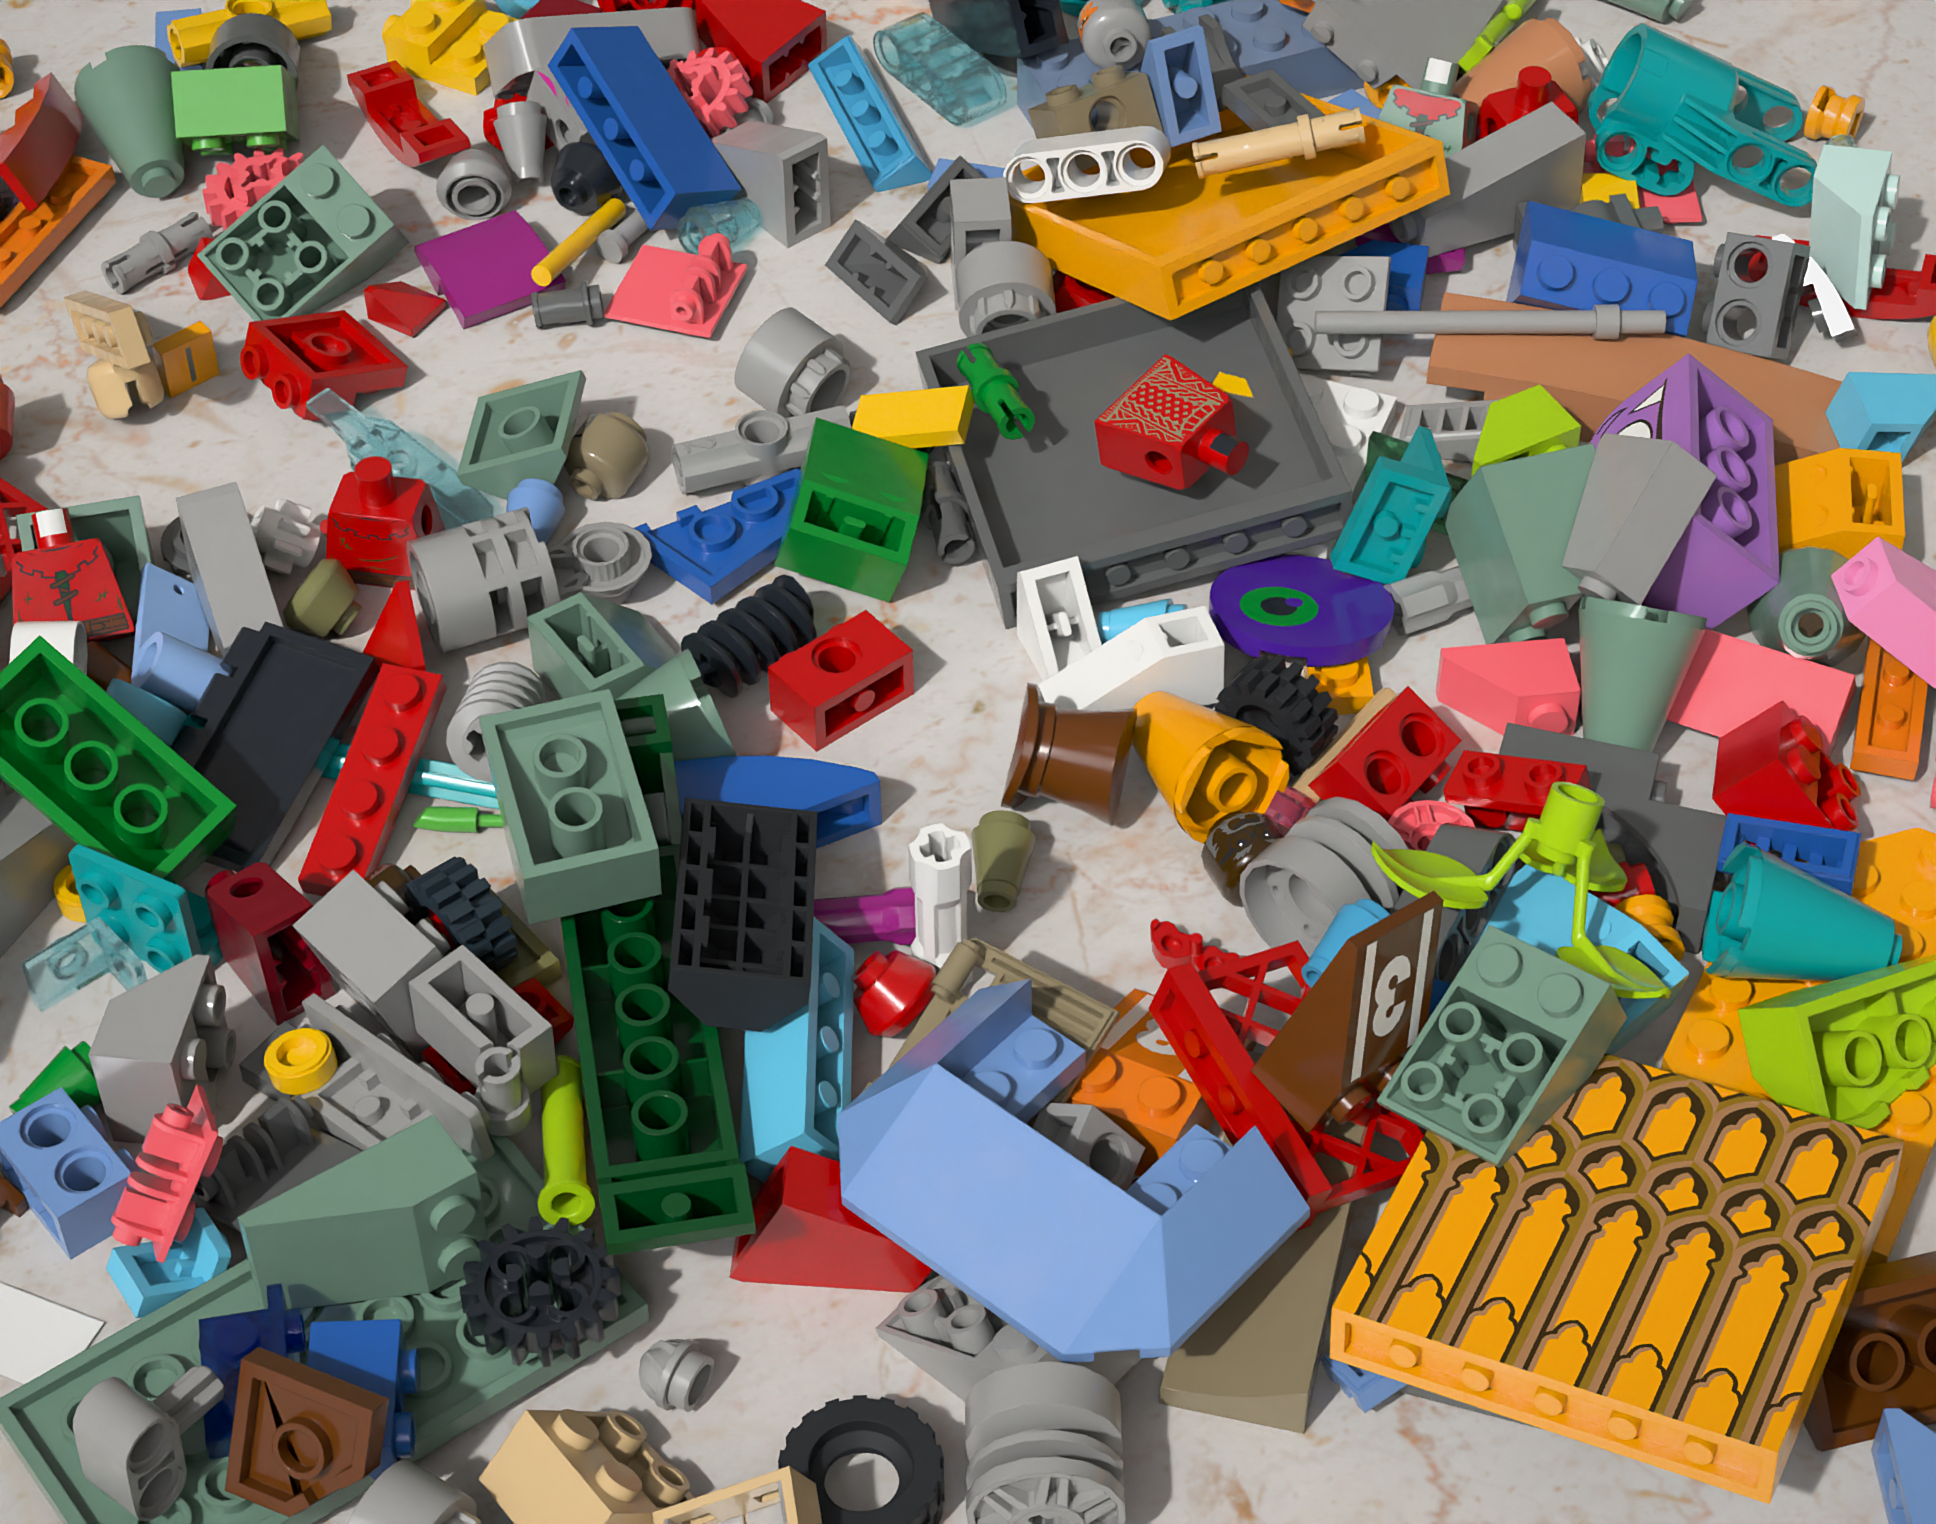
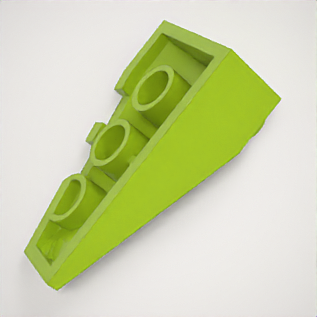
M1936 954L1788 992L1737 1009L1752 1077L1777 1104L1866 1130L1876 1127L1891 1113L1888 1106L1906 1090H1917L1930 1078L1928 1070L1936 1064Z

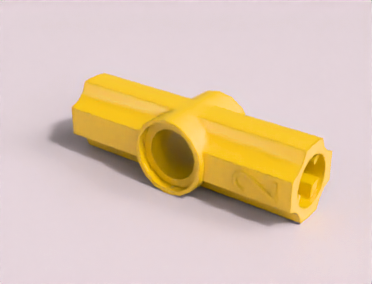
M227 0L225 9L172 20L171 24L167 25V36L173 58L180 68L207 62L211 40L216 30L228 19L247 13L263 14L279 20L290 29L297 41L325 35L327 31L332 30V19L326 0Z

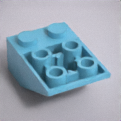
M1526 864L1512 875L1510 883L1485 930L1490 924L1555 956L1558 948L1564 946L1573 947L1571 936L1575 885L1569 883L1563 877L1542 872ZM1588 892L1585 933L1594 946L1605 945L1615 947L1628 953L1647 966L1671 991L1669 999L1617 997L1627 1019L1605 1052L1606 1054L1614 1055L1674 1004L1690 973L1640 923Z

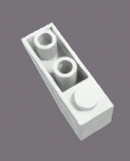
M1205 606L1147 617L1043 681L1038 686L1045 702L1058 704L1059 709L1101 711L1132 709L1143 697L1157 691L1169 692L1202 706L1220 702L1216 698L1224 689L1225 645Z

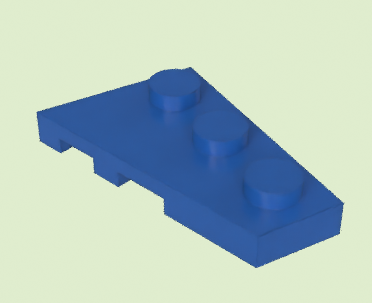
M796 468L733 491L730 502L703 512L697 505L676 512L677 521L651 530L647 523L634 527L650 542L652 553L650 563L711 605L776 559L801 470Z

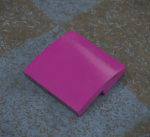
M516 210L415 245L414 252L438 296L442 294L446 296L463 330L532 305V292L542 293L563 290L566 286V280L562 273L547 286H540L532 279V269L549 254V251L532 227Z

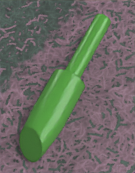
M449 806L426 807L412 824L413 827L424 830L478 833L479 827H504L502 817L499 814H479L478 807Z

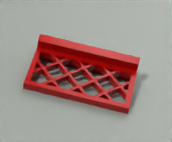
M1298 940L1201 971H1197L1192 962L1169 968L1148 1009L1232 1146L1251 1128L1257 1127L1310 1207V1217L1296 1231L1310 1227L1320 1212L1398 1185L1424 1135L1416 1124L1380 1106L1377 1102L1380 1095L1377 1092L1372 1094L1370 1108L1364 1106L1360 1112L1349 1120L1364 1127L1358 1147L1323 1133L1324 1124L1307 1133L1298 1122L1288 1118L1279 1101L1251 1072L1256 1063L1253 1062L1244 1047L1246 1038L1269 1047L1280 1032L1252 1020L1257 1002L1292 1015L1311 989L1301 973L1309 957ZM1287 966L1302 989L1300 997L1298 998L1263 984L1266 973ZM1221 987L1247 997L1248 1000L1243 1016L1220 1008L1210 990ZM1376 1131L1400 1141L1410 1158L1396 1162L1369 1151L1374 1132ZM1319 1151L1354 1165L1350 1179L1330 1185L1315 1161L1316 1152Z

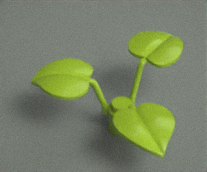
M1554 782L1540 819L1529 817L1522 834L1496 866L1484 875H1476L1462 863L1444 855L1409 849H1382L1373 840L1370 848L1372 856L1382 871L1393 882L1418 898L1434 890L1444 900L1443 906L1448 908L1478 909L1485 907L1488 896L1484 891L1493 890L1518 858L1537 870L1563 877L1566 881L1575 885L1571 936L1573 947L1564 946L1558 948L1555 957L1610 983L1617 997L1635 999H1669L1671 991L1642 962L1615 947L1605 945L1594 946L1586 936L1588 890L1619 892L1624 890L1627 882L1626 874L1608 850L1602 830H1595L1605 800L1594 791L1569 782Z

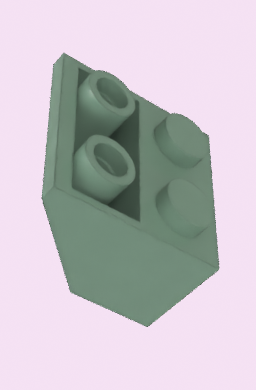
M582 592L527 617L533 669L559 700L610 689L613 700H616L676 655V652L639 611Z

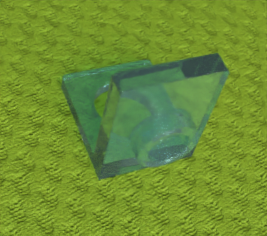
M100 917L93 919L72 933L55 940L48 947L24 960L21 964L33 1004L41 1012H44L109 972L127 991L147 981L142 961Z

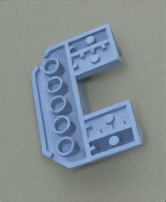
M1031 979L979 989L837 1114L842 1205L1062 1363L1094 1361V1353L1128 1350H1138L1139 1358L1170 1357L1310 1217V1207L1256 1126L1251 1128L1231 1147L1198 1124H1195L1126 1191L1122 1190L1026 1124L1086 1069V1050L1032 1015Z

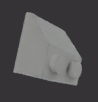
M352 870L292 926L339 986L411 1056L421 1063V1051L431 1047V1045L416 1032L408 982L443 959V955L451 947L425 919H421L415 926L412 925L404 917L410 909L384 881H381L373 888L357 872Z

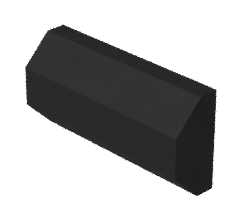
M685 797L668 990L706 1026L763 1031L808 1004L812 970L817 812Z

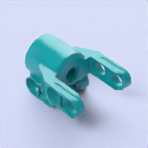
M1645 23L1634 26L1626 33L1606 65L1598 86L1590 93L1587 100L1589 120L1596 129L1595 132L1597 134L1595 138L1596 156L1602 168L1625 180L1636 181L1638 186L1656 194L1669 196L1684 191L1691 184L1694 177V165L1697 162L1712 173L1783 205L1799 207L1812 202L1813 179L1817 163L1806 151L1784 142L1792 138L1800 130L1803 123V113L1795 95L1788 90L1733 66L1728 61ZM1739 86H1742L1746 89L1745 98L1735 105ZM1618 98L1616 102L1607 108L1604 118L1598 115L1597 110L1604 101ZM1775 106H1784L1792 110L1791 120L1781 127L1773 128L1763 123L1765 113ZM1616 135H1623L1624 140H1626V135L1630 136L1636 142L1634 149L1629 154L1621 157L1611 156L1604 148L1606 143ZM1744 146H1755L1763 151L1761 160L1756 165L1748 168L1736 166L1732 162V158ZM1647 147H1649L1652 160L1645 157ZM1672 159L1677 161L1678 171L1669 169L1664 175H1659L1658 166L1655 162L1668 165ZM1792 168H1804L1811 173L1809 181L1799 189H1787L1780 184L1782 175Z

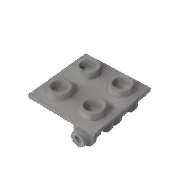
M1313 256L1281 271L1276 324L1287 348H1291L1293 351V361L1298 370L1350 371V375L1358 377H1372L1373 372H1380L1383 334H1315L1314 317L1315 311H1386L1391 257Z

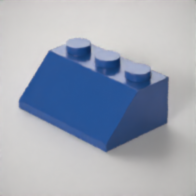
M1529 201L1526 204L1506 302L1552 310H1592L1594 304H1618L1620 310H1665L1666 328L1664 333L1685 338L1688 332L1698 282L1693 241Z

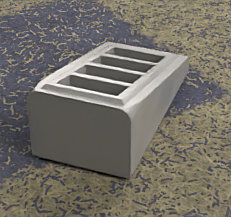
M1497 400L1407 405L1397 452L1405 453L1418 426L1429 427L1442 459L1473 463L1489 405Z

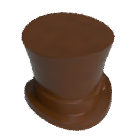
M1028 682L1017 741L1008 771L1001 807L1014 809L1028 797L1039 799L1044 796L1081 810L1113 826L1135 732L1137 708L1103 711L1059 709L1058 704L1045 702L1037 684Z

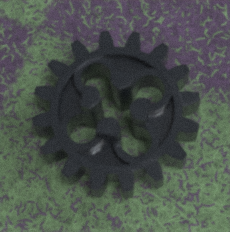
M538 1216L531 1217L527 1232L519 1234L514 1227L506 1224L502 1226L504 1239L502 1243L496 1245L484 1239L478 1243L481 1262H465L463 1270L466 1285L459 1287L463 1313H466L469 1333L472 1337L484 1335L486 1352L493 1356L507 1346L510 1347L513 1365L520 1366L526 1360L529 1353H539L543 1367H550L553 1362L554 1351L564 1349L575 1360L581 1357L579 1340L585 1337L590 1341L600 1343L605 1338L602 1320H617L619 1315L617 1296L622 1295L619 1269L614 1268L613 1255H607L606 1246L596 1247L595 1231L590 1227L573 1236L570 1233L569 1219L561 1217L553 1230H543L542 1222ZM525 1274L528 1276L529 1281H530V1284H531V1286L528 1288V1289H529V1298H528V1291H527V1285H526ZM552 1278L557 1308L554 1306L551 1298V1295L553 1294Z

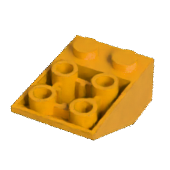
M1837 448L1775 466L1779 553L1790 548L1814 546L1833 549L1846 558L1851 559L1878 536L1902 550L1905 539L1901 453Z

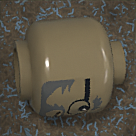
M616 411L609 414L590 415L572 437L567 458L563 464L569 474L568 482L578 494L591 500L597 499L598 496L609 499L621 498L630 489L650 460L649 448L646 444L647 436L642 427L629 416Z

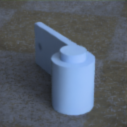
M147 562L141 569L131 684L177 708L192 713L213 675L220 673L229 676V673L220 666L223 659L207 652L209 624L194 583Z

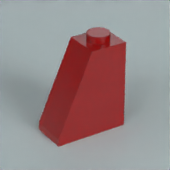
M695 0L699 39L707 48L725 47L734 52L739 57L742 67L750 78L748 83L753 90L751 97L760 99L766 104L808 71L809 67L807 65L827 50L826 11L804 1Z
M790 1146L752 1200L756 1233L735 1237L729 1278L750 1283L911 1293L918 1289L933 1269L842 1205L839 1161Z

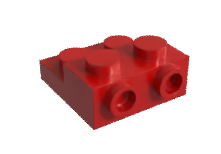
M345 310L249 322L245 345L240 354L241 368L248 379H260L266 387L270 388L274 402L279 408H291L303 420L320 421L328 416L352 413L356 393L373 394L381 389L404 386L408 369L404 362Z

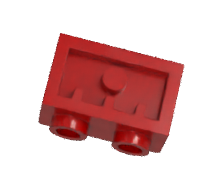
M1464 750L1443 789V793L1447 803L1464 805L1465 814L1472 819L1474 825L1523 831L1529 817L1540 819L1554 782H1569L1590 790L1591 785L1587 765Z

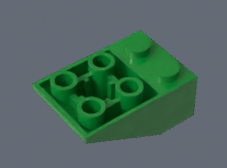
M816 417L774 566L890 602L908 564L920 517L929 454Z

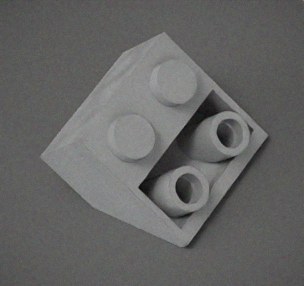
M197 954L109 1000L88 1055L113 1141L143 1144L154 1115L156 1113H163L168 1103L187 1108L196 1084L204 1087L211 1111L215 1114L218 1097L216 1085L221 1070H228L233 1064L236 1052V1033L234 1029L227 1027L224 1014L226 991L223 985H217L211 956Z

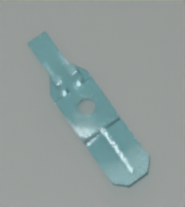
M326 388L306 402V408L329 425L345 443L348 457L350 458V466L354 472L355 466L362 459L379 456L389 460L391 465L396 463L406 465L404 467L392 466L393 476L422 479L428 483L446 530L493 516V505L479 490L463 485L458 479L455 469L394 422L364 416L329 388Z

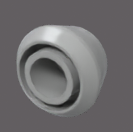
M467 149L455 154L440 174L436 185L437 197L442 206L450 213L466 220H483L494 216L507 206L512 193L510 179L498 160L492 154L479 149Z

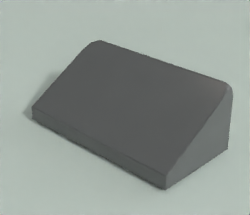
M959 155L886 239L902 249L939 264L951 250L950 180L985 177Z

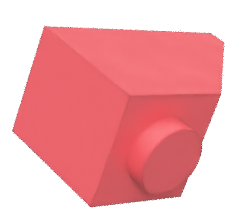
M1564 638L1441 648L1435 691L1439 702L1503 736L1507 722L1566 735H1574L1581 690Z

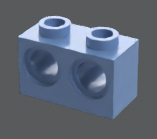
M60 1087L0 1122V1171L9 1183L26 1197L31 1211L71 1260L112 1236L116 1227L111 1222L112 1215L116 1210L125 1186L133 1188L128 1184L127 1179L131 1172L141 1171L126 1149L121 1148L114 1152L108 1145L107 1141L109 1138L106 1129L92 1107L85 1105L79 1109L63 1088Z

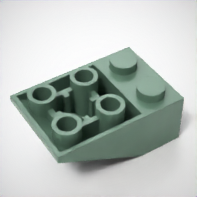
M322 145L199 252L197 256L254 321L311 314L369 279L410 242L330 151Z
M1489 924L1380 1094L1377 1102L1380 1106L1501 1168L1589 1079L1627 1017L1610 983Z

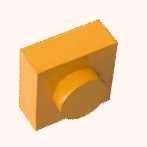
M1368 656L1354 662L1327 667H1306L1305 658V679H1308L1313 674L1320 681L1315 689L1319 693L1328 691L1332 701L1326 707L1337 709L1338 715L1358 714L1374 696Z

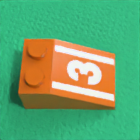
M1134 988L1113 1008L1119 1011L1121 1015L1066 1103L1094 1105L1144 1146L1145 1150L1134 1175L1141 1177L1195 1124L1208 1130L1215 1117L1148 1008L1154 995ZM1246 1038L1244 1047L1247 1051L1252 1052L1257 1042Z

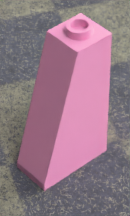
M1878 536L1834 572L1831 578L1848 620L1936 689V571Z

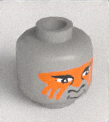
M1089 0L1079 14L1077 23L1079 40L1085 54L1094 65L1101 69L1122 65L1123 69L1127 70L1142 61L1147 42L1151 40L1152 35L1148 19L1137 0Z

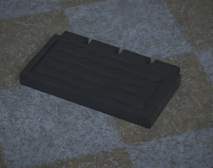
M266 621L260 631L247 627L240 629L220 663L221 668L233 675V678L215 673L190 715L192 721L204 728L201 730L190 725H184L171 747L190 766L237 805L235 831L204 862L235 872H239L256 862H266L269 866L272 865L380 672L374 657Z

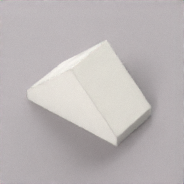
M1078 556L1017 572V636L1042 681L1047 680L1102 645Z

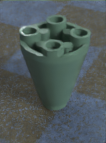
M1814 546L1790 548L1779 553L1780 584L1747 606L1752 635L1760 646L1828 667L1837 665L1856 652L1867 635L1848 620L1831 575L1850 559L1833 549ZM1810 612L1818 614L1824 623L1823 628L1818 629L1812 636H1808L1804 628L1798 627V621L1801 616Z

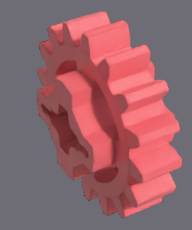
M709 48L703 57L699 58L695 50L689 52L687 61L684 63L683 61L678 62L675 59L670 61V68L666 71L709 138L721 135L720 132L724 130V126L735 128L738 125L733 116L736 113L748 111L749 106L744 99L753 94V90L748 83L750 78L739 60H734L731 53L727 50L718 55L714 48Z
M278 147L271 155H264L262 148H255L253 157L246 158L244 155L236 153L233 154L235 162L232 165L221 162L216 164L218 175H206L205 182L207 188L202 190L206 213L210 215L213 227L223 225V230L225 231L304 161L303 154L298 152L287 158L285 157L284 148Z

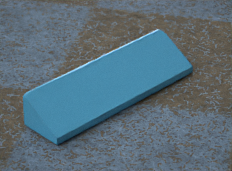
M850 34L807 65L872 187L877 193L930 180L933 174L930 166L871 60Z

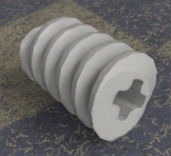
M497 662L485 666L473 677L447 728L446 746L452 761L462 772L478 780L493 781L480 729L479 717L546 703V692L542 681L530 668L515 662Z

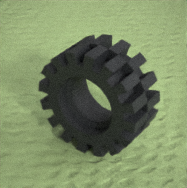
M1262 655L1255 661L1252 659L1219 693L1216 699L1220 702L1215 706V711L1261 728L1276 738L1283 747V749H1280L1282 760L1289 765V774L1292 773L1293 776L1301 774L1334 740L1333 737L1337 734L1339 727L1333 724L1338 719L1337 709L1326 707L1332 701L1328 691L1319 693L1315 689L1320 681L1313 674L1308 679L1301 675L1303 666L1293 662L1287 668L1285 657L1275 655L1269 660L1267 655Z

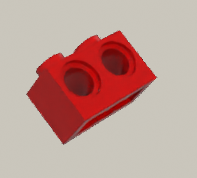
M1407 686L1375 713L1308 786L1322 800L1333 797L1355 800L1380 814L1388 822L1397 809L1410 802H1414L1410 797L1418 788L1426 794L1448 774L1452 767L1445 759L1462 740Z

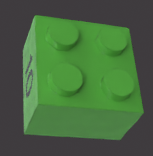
M282 65L171 72L176 138L192 147V151L200 152L201 156L233 155V146L247 145V148H254V151L255 148H262L264 153H273L278 147L284 148V152H286L287 142H300L295 77Z

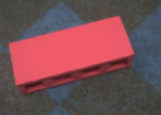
M1705 628L1704 636L1666 720L1721 738L1783 700L1796 717L1804 715L1813 723L1822 739V750L1830 758L1856 691L1855 675L1805 659L1795 658L1792 655Z

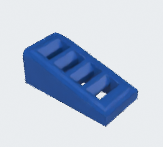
M1728 813L1717 861V870L1724 872L1722 868L1731 852L1737 845L1747 840L1755 843L1756 846L1767 852L1770 849L1782 852V860L1852 896L1862 833ZM1796 858L1808 861V863L1798 862Z

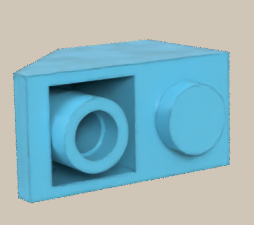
M1848 372L1825 412L1840 448L1901 453L1902 463L1936 417V374Z

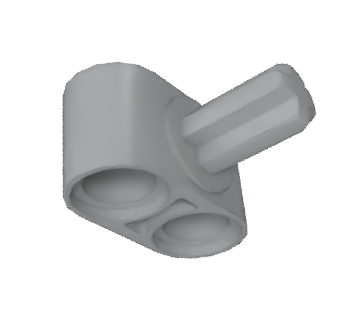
M206 1365L192 1367L152 1402L121 1378H107L95 1385L84 1396L73 1418V1432L85 1478L140 1521L147 1522L156 1519L166 1512L180 1495L187 1476L182 1448L183 1443L180 1435L224 1398L225 1387L214 1371Z

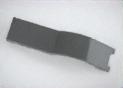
M1209 14L1198 17L1199 25L1204 30L1218 112L1230 109L1254 131L1298 122L1297 116L1308 114L1309 119L1326 116L1272 69L1243 78L1234 64L1226 45L1222 25ZM1170 26L1160 29L1161 37L1176 32Z

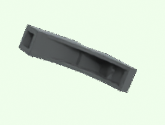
M1507 722L1499 754L1587 765L1591 790L1605 800L1595 830H1602L1606 842L1618 843L1622 846L1625 861L1629 866L1638 863L1645 864L1653 883L1655 895L1660 896L1669 904L1674 917L1672 928L1678 931L1685 948L1684 952L1698 954L1709 904L1714 892L1712 889L1714 880L1727 883L1729 874L1717 870V861L1727 816L1664 803L1668 782L1655 780L1660 758L1659 753Z

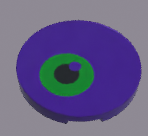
M1280 555L1230 567L1214 580L1210 589L1208 613L1220 637L1232 647L1245 654L1258 658L1264 655L1266 651L1284 656L1306 658V667H1327L1354 662L1379 650L1384 645L1385 636L1392 627L1395 608L1391 594L1380 582L1333 569L1332 562L1329 559Z

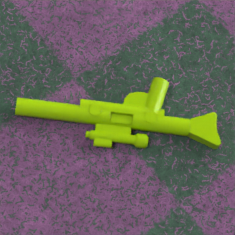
M1509 0L1476 37L1473 46L1457 62L1459 64L1458 71L1463 75L1466 74L1493 50L1537 0Z

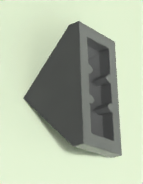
M856 219L825 264L829 270L882 317L894 325H897L927 280L926 265Z

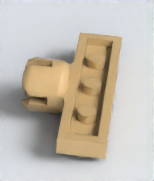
M86 290L63 297L82 351L96 356L98 359L87 369V381L98 411L107 419H118L129 416L128 409L133 406L130 396L137 397L142 406L149 405L150 409L162 402L164 388L153 356L146 349L147 346L153 345V337L144 314L141 311L134 313L132 306Z

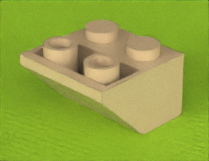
M563 1409L562 1411L525 1410L479 1477V1481L514 1524H654L652 1512L695 1498L689 1491L690 1483L686 1476L673 1465L664 1462L647 1442V1433L644 1427L632 1416L618 1410L610 1412L575 1411L571 1409Z

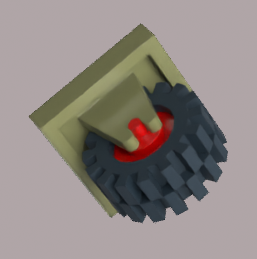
M454 856L406 884L405 888L407 891L404 892L405 900L410 905L408 907L410 909L408 911L410 918L417 923L421 919H425L446 940L451 949L443 957L464 945L511 989L534 977L544 987L562 977L560 960L495 894L485 877L479 879L477 868L471 863L467 865L464 858L460 856L456 858Z

